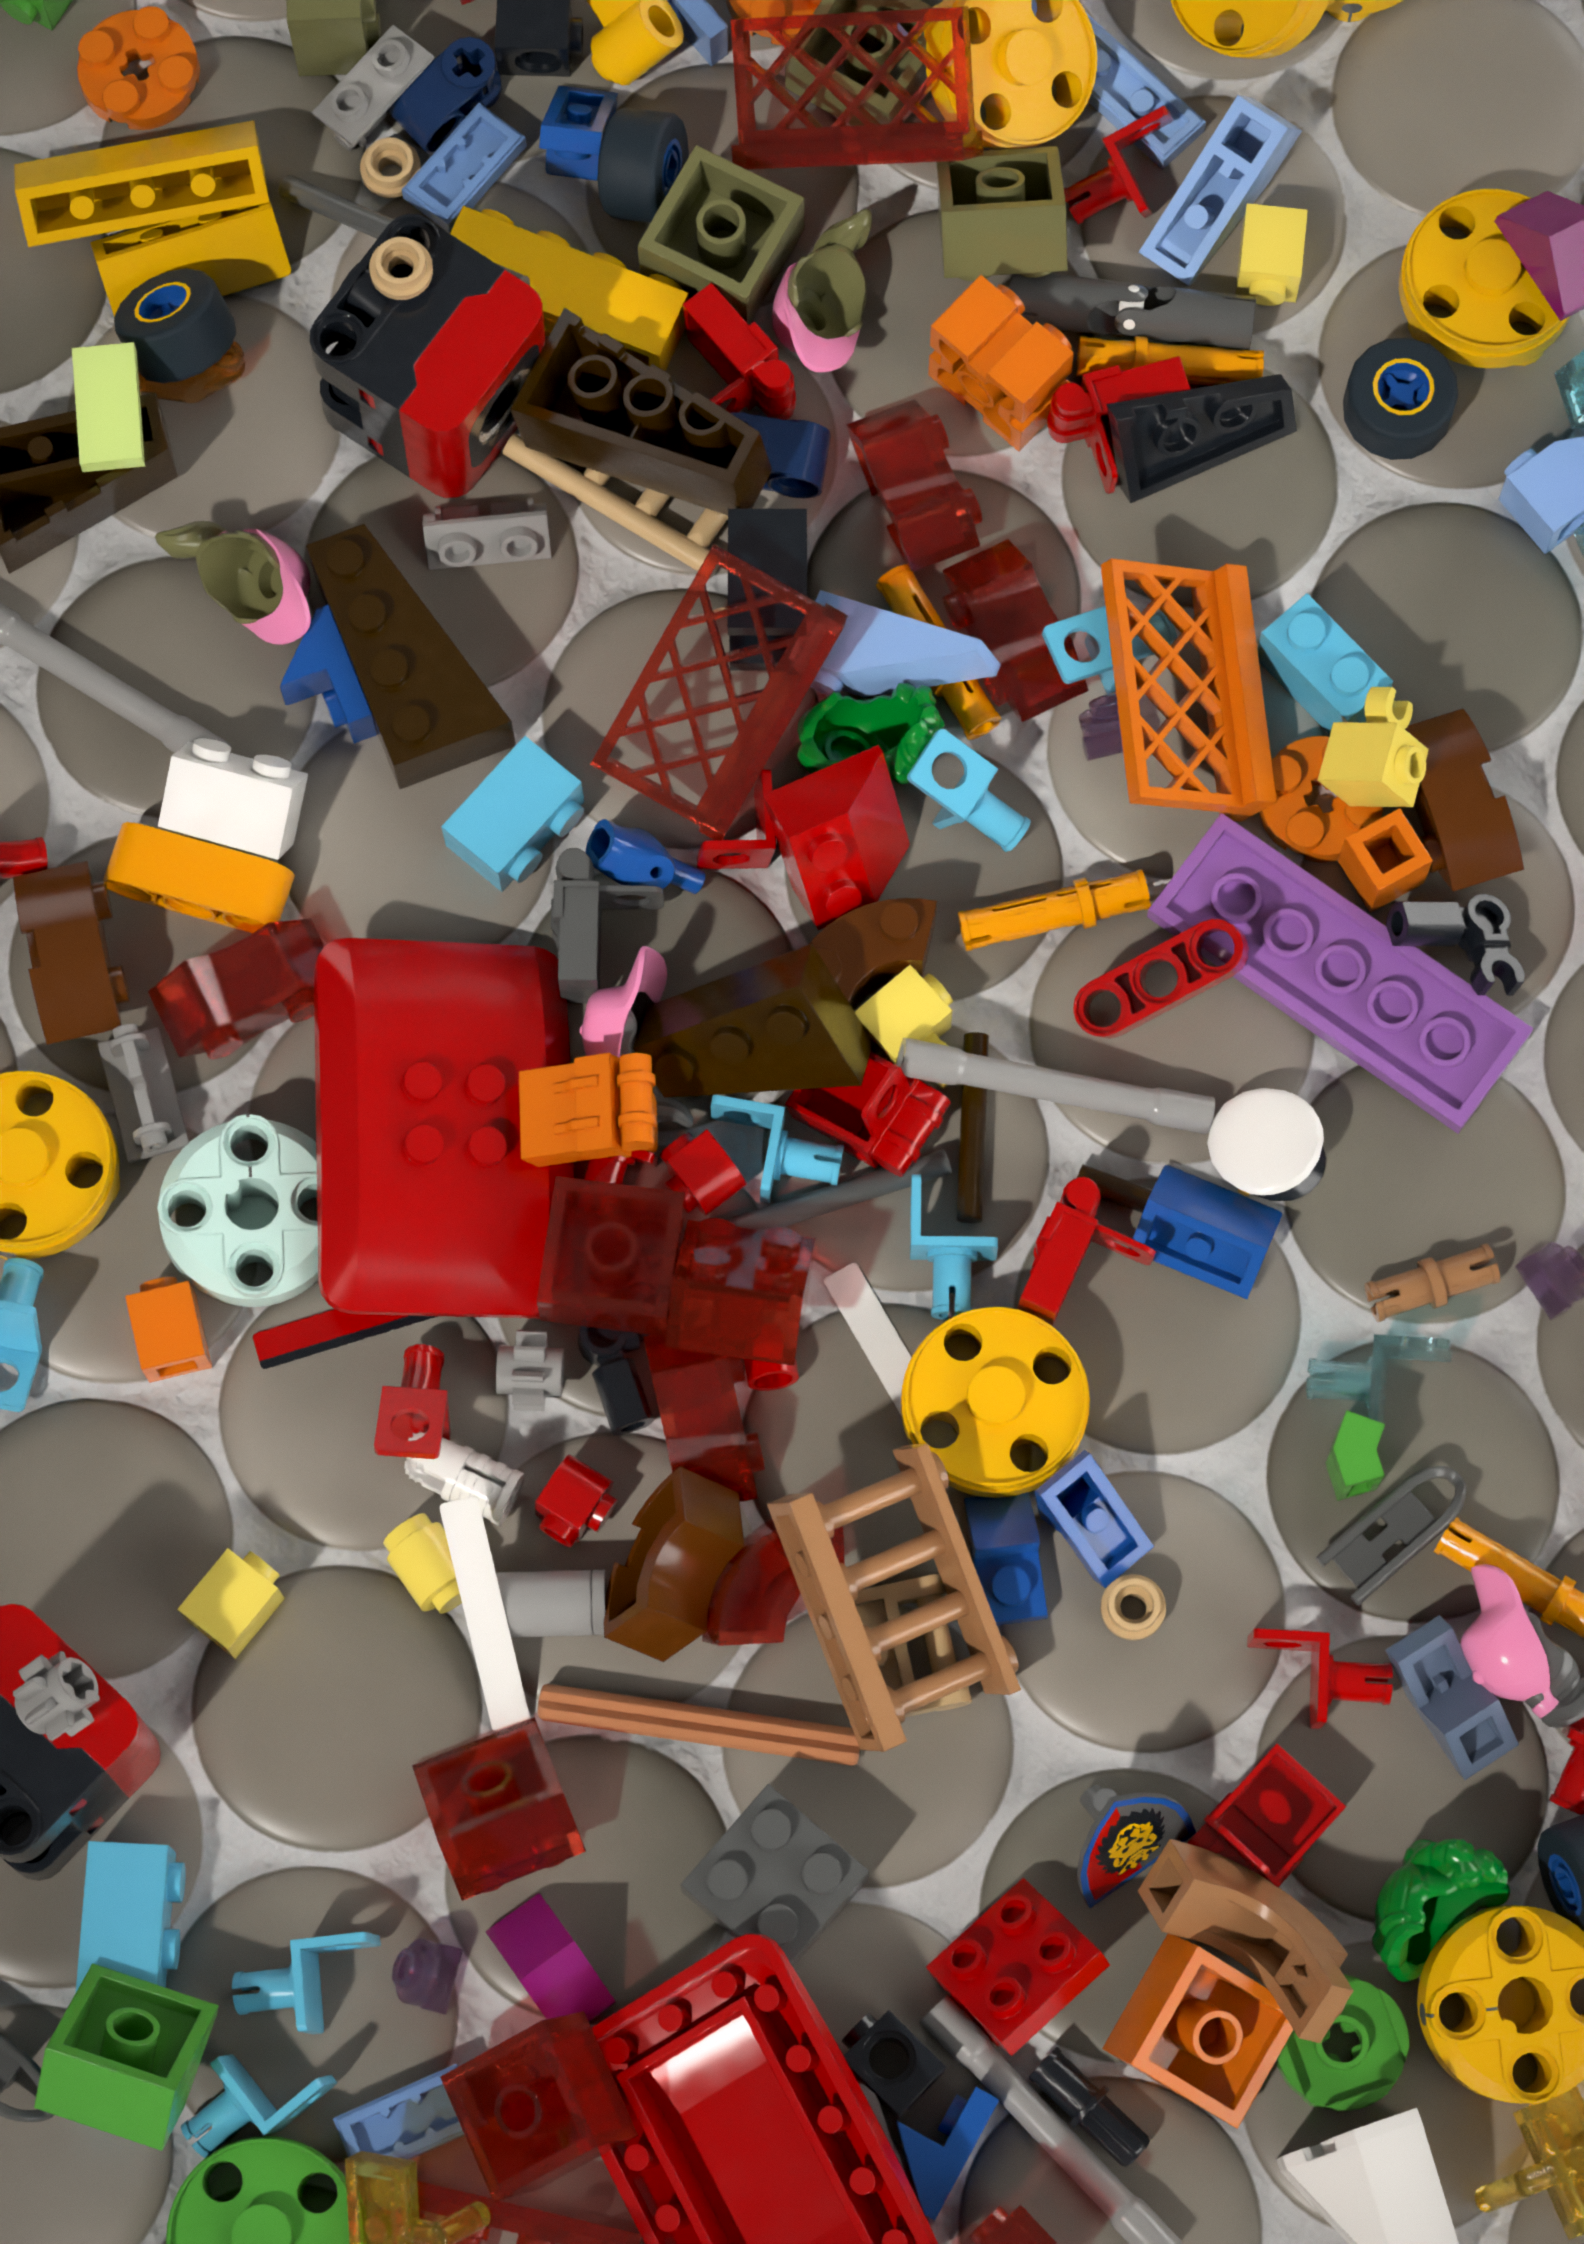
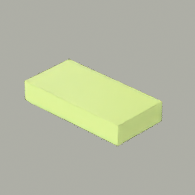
M134 342L72 348L79 462L82 472L144 467L145 458L138 362Z

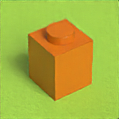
M1400 808L1347 836L1338 858L1339 864L1370 913L1424 884L1433 862Z
M176 1277L157 1278L139 1286V1293L125 1296L141 1370L149 1383L212 1368L197 1296L189 1281L178 1283Z

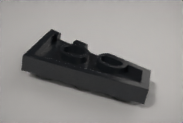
M1281 374L1107 404L1120 488L1130 503L1297 431L1292 389Z

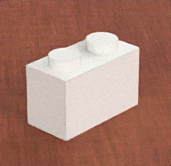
M206 738L195 739L194 743L188 741L171 756L158 828L279 860L294 845L308 778L307 773L291 769V763L283 758L272 755H256L254 759L230 753L231 747L228 744Z

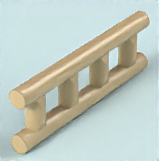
M516 433L507 441L503 449V455L709 579L719 569L723 558L707 548L728 520V515L705 508L686 536L656 518L669 499V495L646 488L634 505L604 487L611 476L589 468L582 474L556 457L527 448L522 437Z

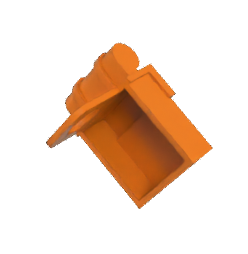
M603 1053L574 1058V1063L519 1071L521 1159L537 1167L619 1155L627 1158L631 1157V1151L635 1150L656 1152L658 1148L657 1101L653 1093L656 1078L655 1074L652 1073V1057L643 1053H630L620 1057L611 1053Z

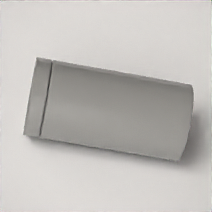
M605 1569L496 1572L511 1638L604 1635L603 1622L607 1593Z

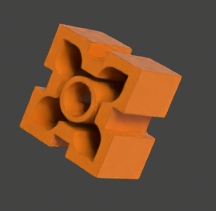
M980 275L931 325L930 346L934 351L929 355L928 375L964 406L969 403L983 415V422L1020 452L1047 424V416L1053 394L1061 385L1070 383L1066 378L1072 372L1074 352L1071 350V344L1066 336L1055 326L1049 323H1045L1042 326L1037 321L1032 325L1021 315L1025 311V306L1011 289L1002 284L995 287L985 277Z

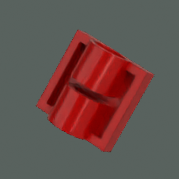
M1022 1878L932 1960L926 1968L935 1981L988 2035L990 2041L997 2047L1000 2045L1012 2056L1105 1971L1110 1964L1102 1952L1025 1878Z

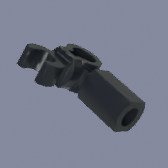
M1487 894L1475 895L1465 907H1459L1458 902L1396 901L1391 906L1387 915L1386 926L1392 946H1455L1458 944L1466 951L1469 962H1474L1475 968L1471 972L1470 981L1477 995H1485L1495 983L1494 975L1502 981L1505 993L1509 996H1513L1524 983L1525 973L1522 965L1515 957L1509 954L1511 943L1507 929L1511 923V915L1507 906L1498 898Z
M658 1292L650 1295L644 1300L640 1309L630 1312L628 1307L616 1311L607 1309L595 1310L589 1313L581 1323L578 1336L579 1351L583 1358L598 1367L593 1371L592 1376L614 1436H621L646 1428L654 1421L634 1360L632 1358H625L624 1354L640 1349V1343L644 1341H649L655 1345H668L682 1337L683 1328L681 1323L673 1324L669 1327H660L652 1320L654 1312L671 1306L672 1297L670 1292Z

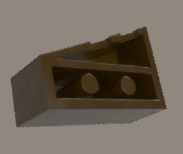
M156 392L140 396L145 458L144 467L82 472L79 462L76 410L0 427V554L9 574L178 477L166 422Z
M809 944L647 1006L633 1049L635 1053L648 1054L652 1057V1073L655 1074L656 1085L664 1098L861 1086L873 1041L814 945Z

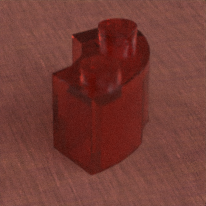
M913 399L846 424L872 496L879 494L893 522L887 525L886 529L901 558L911 572L981 546L975 525L983 521L982 513L974 492L970 487L962 488L946 459L944 450L949 449V440L938 414L930 416Z
M1009 539L942 570L950 593L943 596L942 600L952 624L957 630L966 628L969 636L982 640L1001 664L996 676L983 678L992 700L998 707L1008 703L1021 722H1024L1089 691L1085 679L1071 684H1065L1062 681L1042 636L1045 626L1059 620L1046 599L1032 563ZM1068 635L1064 641L1065 651L1075 661H1079L1073 641Z
M311 918L268 922L250 936L229 947L204 956L184 960L148 991L179 1058L206 1052L209 1059H219L239 1049L243 1045L244 1039L268 1030L288 1019L296 1023L314 1016V966L317 956L325 945Z
M719 1320L644 1336L648 1363L672 1472L679 1467H683L738 1492L740 1502L757 1499L753 1473L765 1470L757 1432L749 1434L744 1432L734 1383L746 1381L738 1343L725 1345Z
M773 1519L765 1522L744 1538V1547L728 1562L717 1580L708 1606L707 1632L702 1635L703 1642L725 1646L780 1643L784 1641L787 1616L801 1593ZM843 1526L834 1530V1537L830 1540L839 1563L845 1564Z

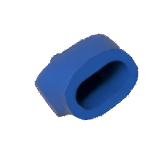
M602 819L595 825L586 845V854L591 859L593 867L624 886H657L663 889L670 883L688 892L697 894L705 881L704 871L673 858L656 837L641 828L622 827L607 819Z

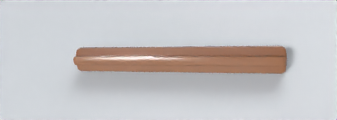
M554 1684L543 1685L539 1695L537 1712L539 1718L543 1721L850 1766L857 1764L860 1756V1748L853 1729L849 1727Z

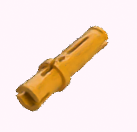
M1080 336L1076 376L1083 377V374L1119 365L1120 370L1124 371L1180 356L1189 384L1213 386L1263 377L1264 351L1148 342V337L1135 336L1134 341L1105 340Z
M909 564L897 566L878 579L876 588L882 593L893 613L946 629ZM977 679L931 687L937 697H944L968 740L984 736L999 725V721L1002 718L994 709Z
M1139 869L1134 872L1121 874L1120 876L1087 882L1085 877L1073 880V886L1009 900L983 908L959 911L957 916L967 952L990 944L1020 939L1063 927L1082 924L1084 929L1097 926V920L1128 912L1148 910L1151 907L1143 870Z
M1458 1517L1449 1523V1527L1439 1540L1433 1551L1437 1555L1441 1554L1470 1572L1471 1568L1476 1565L1486 1564L1499 1567L1513 1580L1522 1603L1542 1614L1540 1621L1550 1627L1555 1621L1584 1638V1593L1574 1588L1577 1581L1565 1575L1563 1580L1557 1578L1463 1523Z

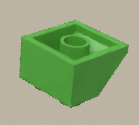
M92 1963L45 2048L34 2108L162 2151L185 2107L216 2019L219 2005Z

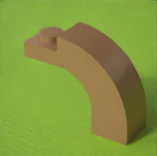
M1169 1839L1138 1889V1893L1160 1930L1209 1945L1241 1963L1267 1987L1298 2038L1321 2043L1354 1991L1340 1970L1342 1963L1348 1956L1343 1946L1308 1909L1266 1878L1220 1854L1188 1843Z

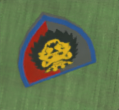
M1100 1785L1088 1788L1081 1795L1080 1803L1094 1819V1823L1080 1851L1077 1867L1079 1889L1085 1903L1089 1908L1093 1907L1154 1864L1169 1839L1185 1842L1196 1834L1191 1817L1177 1800L1164 1794L1146 1792L1117 1796L1114 1790L1102 1788Z

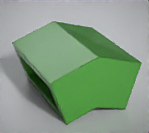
M1346 1410L1337 1428L1325 1462L1337 1501L1375 1491L1385 1476L1376 1450L1385 1424Z

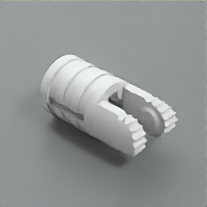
M419 1431L418 1434L413 1433V1437L409 1438L408 1441L417 1440L423 1437L426 1432ZM443 1437L438 1458L407 1457L404 1465L406 1469L405 1474L409 1475V1479H413L415 1483L420 1482L421 1486L440 1494L441 1499L447 1502L472 1496L477 1497L482 1517L491 1520V1523L501 1526L509 1515L525 1478V1473L517 1469L513 1470L500 1461L496 1462L490 1456L479 1454L469 1446L462 1447Z

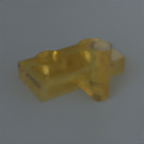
M1575 2086L1571 2090L1548 2101L1532 2104L1513 2113L1535 2164L1479 2187L1475 2192V2202L1481 2211L1490 2213L1547 2190L1568 2240L1584 2235V2101L1578 2087Z
M360 2151L345 2159L350 2244H456L485 2228L490 2223L491 2216L485 2204L478 2201L467 2205L438 2222L420 2219L416 2161Z

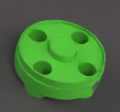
M273 2136L251 2137L230 2143L216 2150L201 2161L187 2176L170 2210L166 2244H365V2223L358 2196L348 2177L328 2157L316 2149L292 2139ZM223 2164H234L242 2174L243 2184L241 2190L235 2198L226 2202H218L212 2197L209 2190L211 2174L217 2167ZM317 2175L330 2176L337 2186L335 2203L323 2213H312L303 2202L305 2185L311 2178Z

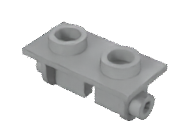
M392 25L311 113L335 132L333 134L334 138L348 151L351 152L357 144L364 147L367 143L366 138L388 115L386 111L435 57L395 25Z
M533 497L521 501L491 503L490 516H480L478 505L447 508L435 506V513L423 514L422 525L429 570L552 558L546 502L534 503Z
M125 1024L116 1027L112 1031L114 1039L98 1043V1048L128 1163L183 1149L189 1143L160 1028L157 1027L139 1032L137 1024Z

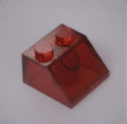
M535 1717L412 1765L438 1844L462 1901L481 1893L497 1890L508 1882L543 1868L557 1866L566 1859L586 1852Z

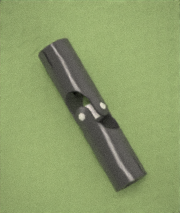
M1020 274L1011 275L1010 289L1023 302L1025 311L1021 315L1032 325L1037 321L1042 326L1045 323H1049L1059 330L1120 337L1146 336L1148 339L1156 341L1250 350L1256 296L1165 286L1147 287L1130 282L1059 274H1048L1038 278L1025 277ZM1116 300L1119 305L1116 316H1111L1096 307Z

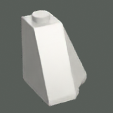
M1417 2108L1345 2132L1320 2142L1318 2145L1308 2146L1276 2159L1280 2172L1348 2244H1459Z

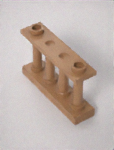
M928 1443L903 1445L892 1450L900 1473L823 1505L820 1501H816L813 1493L789 1494L767 1503L860 1750L885 1752L907 1742L901 1726L905 1721V1714L976 1682H981L985 1694L1011 1695L1021 1690L1015 1675L1019 1667L1016 1653L1008 1639L1000 1635L945 1490L949 1485L947 1471L939 1456L930 1451ZM906 1498H911L924 1534L848 1567L843 1563H839L830 1540L834 1537L835 1529ZM934 1558L947 1593L946 1596L871 1629L867 1625L862 1624L854 1600L858 1597V1591ZM957 1620L970 1657L896 1690L886 1686L877 1663L881 1660V1653Z

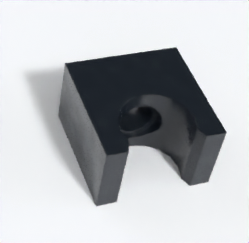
M728 509L727 629L729 635L730 671H802L790 658V654L799 635H807V509Z

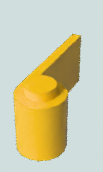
M587 0L604 27L591 39L592 63L596 71L608 81H613L622 86L630 85L683 43L684 33L682 24L667 0Z

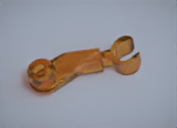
M233 341L231 348L217 363L204 372L183 381L163 384L148 381L138 373L140 396L142 392H156L158 399L190 404L198 403L242 377L245 371L243 349L237 342Z

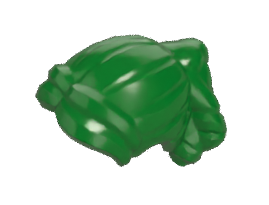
M899 683L893 690L891 697L881 695L869 700L854 699L850 696H842L840 692H833L810 707L799 719L797 732L802 744L798 748L797 756L799 762L812 774L879 745L883 751L891 781L894 780L898 784L905 785L909 783L907 775L934 733L943 729L945 724L941 719L939 711L935 708L936 699L932 695V690L926 685H920L915 688L910 683Z
M1451 1838L1440 1842L1419 1839L1412 1843L1404 1854L1402 1867L1395 1870L1382 1887L1375 1907V1933L1372 1937V1946L1393 1977L1402 1982L1417 1979L1421 1975L1424 1964L1436 1943L1455 1924L1467 1916L1476 1913L1481 1908L1496 1907L1507 1902L1510 1896V1886L1507 1884L1508 1873L1502 1861L1495 1858L1493 1851H1488L1485 1848L1475 1850L1474 1846L1471 1843H1467L1464 1839Z

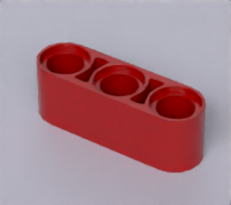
M1209 919L1200 922L1082 987L1074 999L1073 1013L1076 1022L1083 1031L1096 1037L1113 1039L1122 1036L1236 975L1243 969L1248 960L1249 946L1247 939L1239 928L1225 920ZM1214 932H1227L1234 943V954L1231 959L1222 966L1213 967L1207 965L1201 953L1205 938ZM1162 961L1170 962L1178 975L1177 985L1170 994L1163 997H1155L1147 990L1145 983L1146 974L1155 963ZM1113 992L1120 1000L1121 1014L1112 1025L1099 1027L1091 1019L1089 1013L1090 1004L1099 993Z

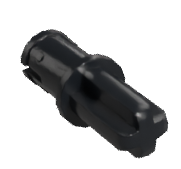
M1056 2047L1033 2071L1028 2079L1032 2083L1035 2082L1072 2118L1069 2125L1073 2129L1079 2125L1121 2166L1127 2167L1131 2165L1147 2148L1150 2142L1148 2135L1106 2096L1109 2089L1105 2085L1099 2089Z

